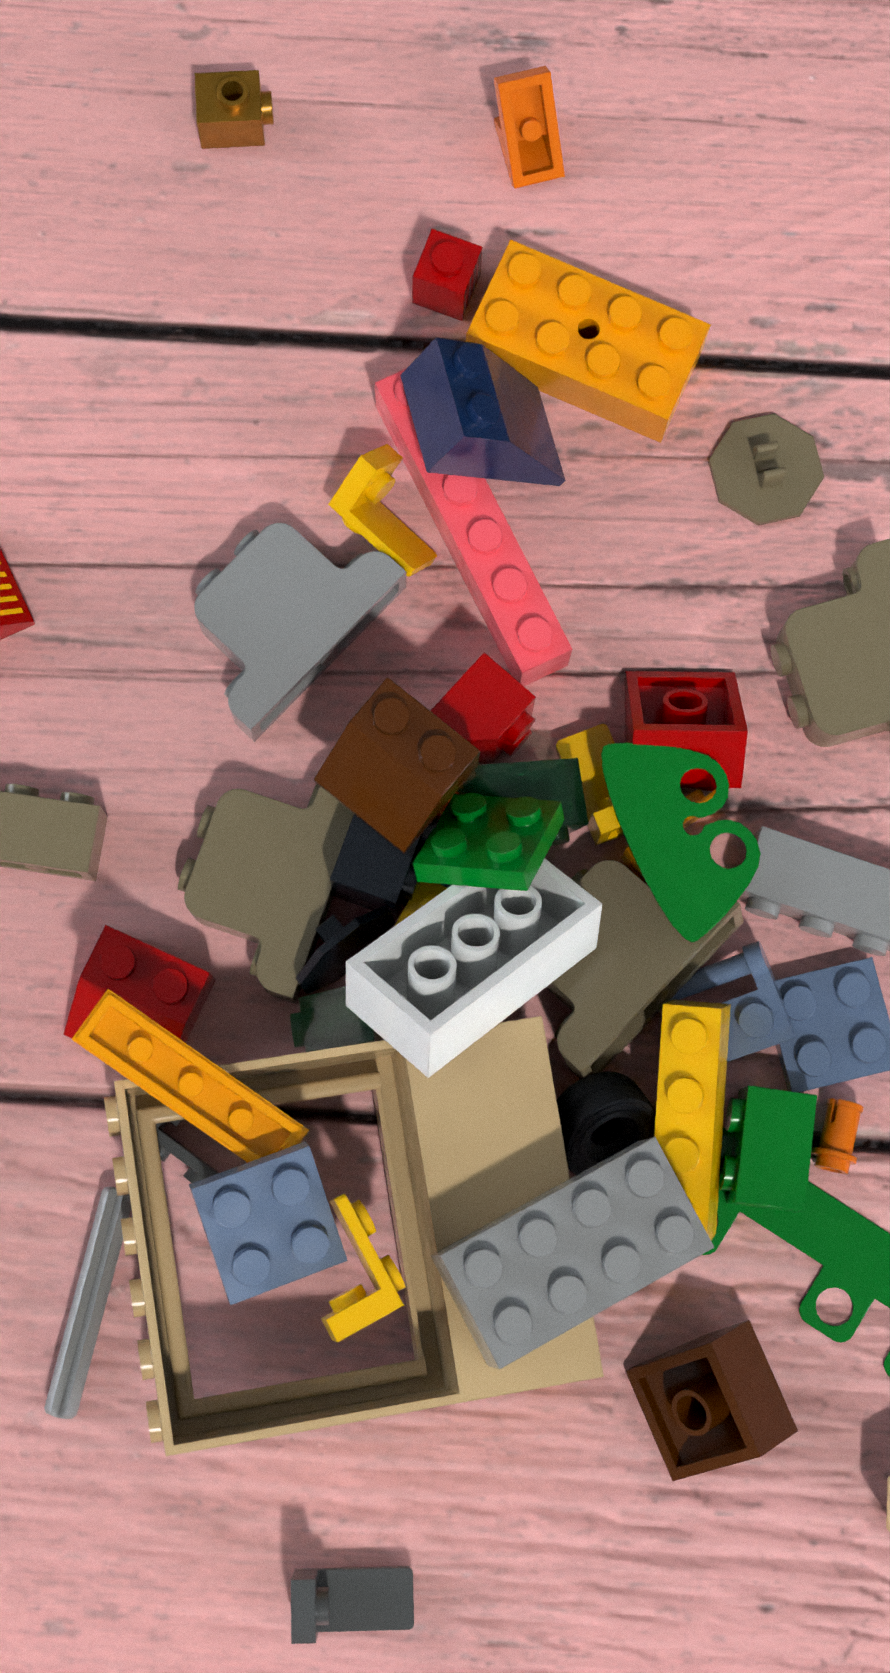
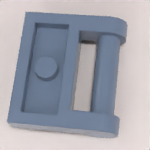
M760 941L743 946V953L700 968L671 999L681 1000L752 974L758 990L722 1002V1004H731L727 1062L797 1038Z

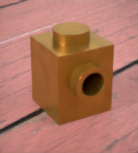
M259 70L194 73L196 119L202 149L265 146L264 125L274 124L272 91L261 90Z

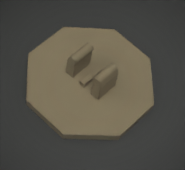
M775 413L733 422L708 461L719 503L758 526L800 517L824 479L814 437Z

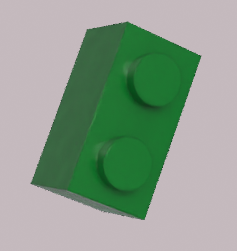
M748 1085L739 1089L738 1098H730L726 1114V1131L734 1133L732 1155L723 1156L719 1188L727 1190L726 1203L791 1213L805 1212L817 1095Z

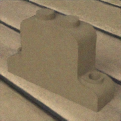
M890 539L867 545L859 553L851 567L843 569V583L847 596L794 611L780 630L776 644L771 645V657L774 668L779 677L786 676L792 696L787 698L792 723L796 729L803 728L808 740L817 746L830 747L876 733L890 732Z
M316 784L309 804L305 809L245 789H232L224 793L218 800L216 807L207 805L197 831V837L204 839L196 860L192 858L187 859L178 882V890L185 892L184 900L186 907L199 923L258 943L249 974L258 977L259 982L267 993L296 1004L301 990V986L295 978L312 957L316 948L319 934L315 929L325 921L334 897L330 877L354 813L318 784Z
M604 860L595 864L589 871L587 869L580 870L571 878L602 903L596 949L546 987L572 1010L556 1030L555 1038H557L559 1051L568 1068L579 1079L602 1072L663 1008V1004L669 1002L744 923L739 902H736L708 933L698 941L691 943L684 939L671 925L649 886L622 863L614 860Z

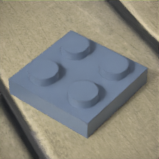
M872 957L776 980L797 1037L776 1045L788 1091L800 1093L890 1071V1020Z
M306 1141L189 1184L230 1305L348 1261L310 1146Z

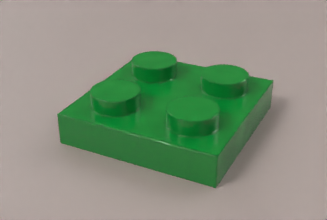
M477 793L454 794L443 811L437 827L433 828L413 862L417 882L528 891L565 820L561 801L538 800L533 797L482 796Z

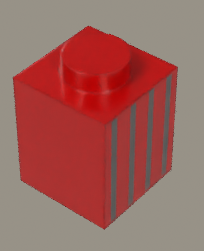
M431 229L412 276V303L462 321L481 275L483 247Z

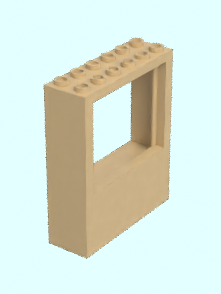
M542 1016L500 1022L429 1078L385 1040L217 1065L273 1105L369 1090L373 1091L401 1275L406 1286L404 1294L415 1360L194 1399L156 1129L157 1123L183 1120L184 1118L129 1079L114 1081L116 1096L104 1097L109 1137L121 1135L124 1156L112 1158L117 1196L129 1194L132 1217L120 1219L125 1256L138 1255L141 1278L129 1280L134 1318L146 1316L149 1339L137 1340L142 1380L155 1378L157 1400L146 1401L151 1443L163 1441L166 1456L604 1377L594 1316L501 1369L488 1366L431 1258L432 1254L570 1179Z

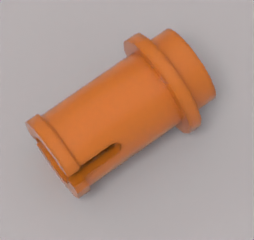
M828 1098L819 1146L812 1147L811 1154L816 1156L814 1166L833 1173L848 1174L850 1165H856L857 1158L852 1156L860 1116L863 1113L864 1107L854 1102L838 1099L837 1102L834 1098Z

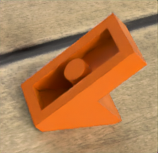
M545 65L495 77L494 85L499 116L494 118V124L513 188L516 189L565 177L550 70Z

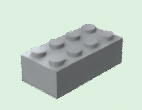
M656 1137L630 1145L432 1254L431 1258L487 1365L501 1369L713 1249L714 1245Z

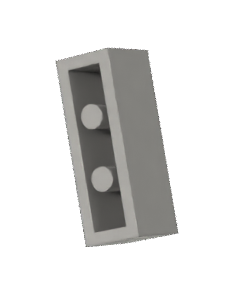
M764 826L757 831L754 837L758 842L761 852L759 867L750 884L738 899L747 902L745 906L746 911L768 919L776 920L778 915L782 914L800 920L799 928L816 936L831 938L832 933L835 932L853 938L852 946L869 954L885 956L887 950L890 951V869Z

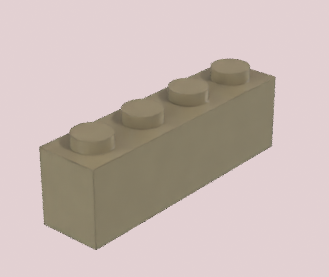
M6 784L5 791H0V867L96 881L108 816L100 806L94 805L95 798L80 793L62 792L60 800L38 797L39 790L20 784Z

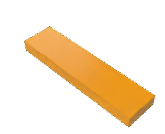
M107 989L72 1038L74 1042L247 1163L299 1144L309 1131L299 1122L109 989Z

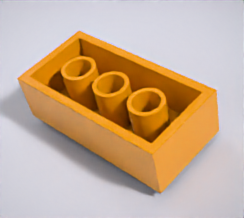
M510 239L466 332L465 342L484 345L535 384L539 391L661 443L701 355L711 324Z

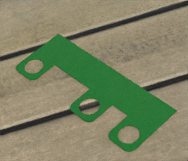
M724 1127L721 1162L724 1155H732L734 1133L727 1132ZM809 1181L805 1212L798 1213L726 1203L727 1190L719 1188L718 1225L716 1234L711 1239L714 1248L702 1255H709L717 1250L737 1215L741 1212L823 1265L799 1308L803 1321L835 1342H846L855 1333L874 1299L890 1308V1233ZM829 1288L844 1290L850 1296L853 1303L851 1317L847 1322L839 1326H831L824 1323L816 1311L818 1296ZM890 1351L884 1361V1369L889 1377Z

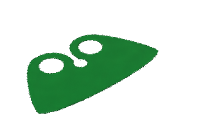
M632 743L607 744L603 746L601 753L605 782L617 819L638 867L671 925L684 939L691 943L698 941L728 913L750 884L759 867L761 852L758 842L749 829L741 823L732 820H717L707 824L698 835H690L684 830L683 822L687 817L704 818L712 815L723 807L728 798L729 783L727 775L720 764L708 755L670 746L637 745ZM699 768L706 770L713 776L717 787L712 799L707 802L696 803L691 802L683 795L680 782L682 776L687 771ZM730 833L741 838L747 851L746 858L742 864L734 868H724L715 863L710 854V845L718 835Z

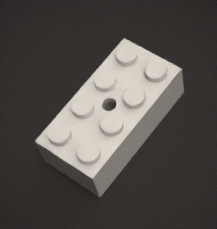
M545 858L528 891L451 885L346 961V1006L429 1078L596 949L602 903Z

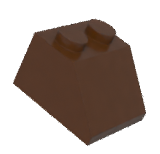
M387 677L350 720L316 774L314 782L405 854L477 768L480 750Z
M750 1320L705 1334L625 1371L672 1481L761 1457L798 1431Z

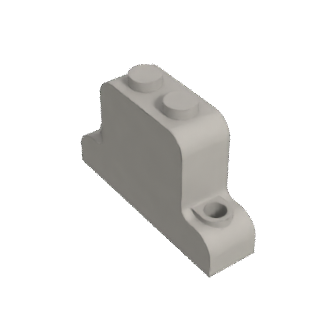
M274 523L264 528L260 533L257 530L248 533L237 545L234 551L236 557L222 571L218 568L212 570L199 583L195 591L198 595L194 605L196 617L203 634L242 670L227 687L224 695L228 698L229 708L236 725L254 742L406 588V571L390 556L378 551L361 553L341 569L331 563L292 526L285 523Z

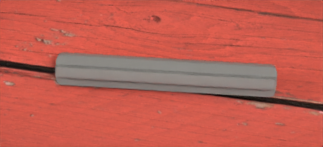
M105 1187L101 1192L44 1407L47 1414L62 1419L74 1418L79 1409L123 1242L120 1219L129 1218L131 1211L129 1194L117 1196L115 1187Z

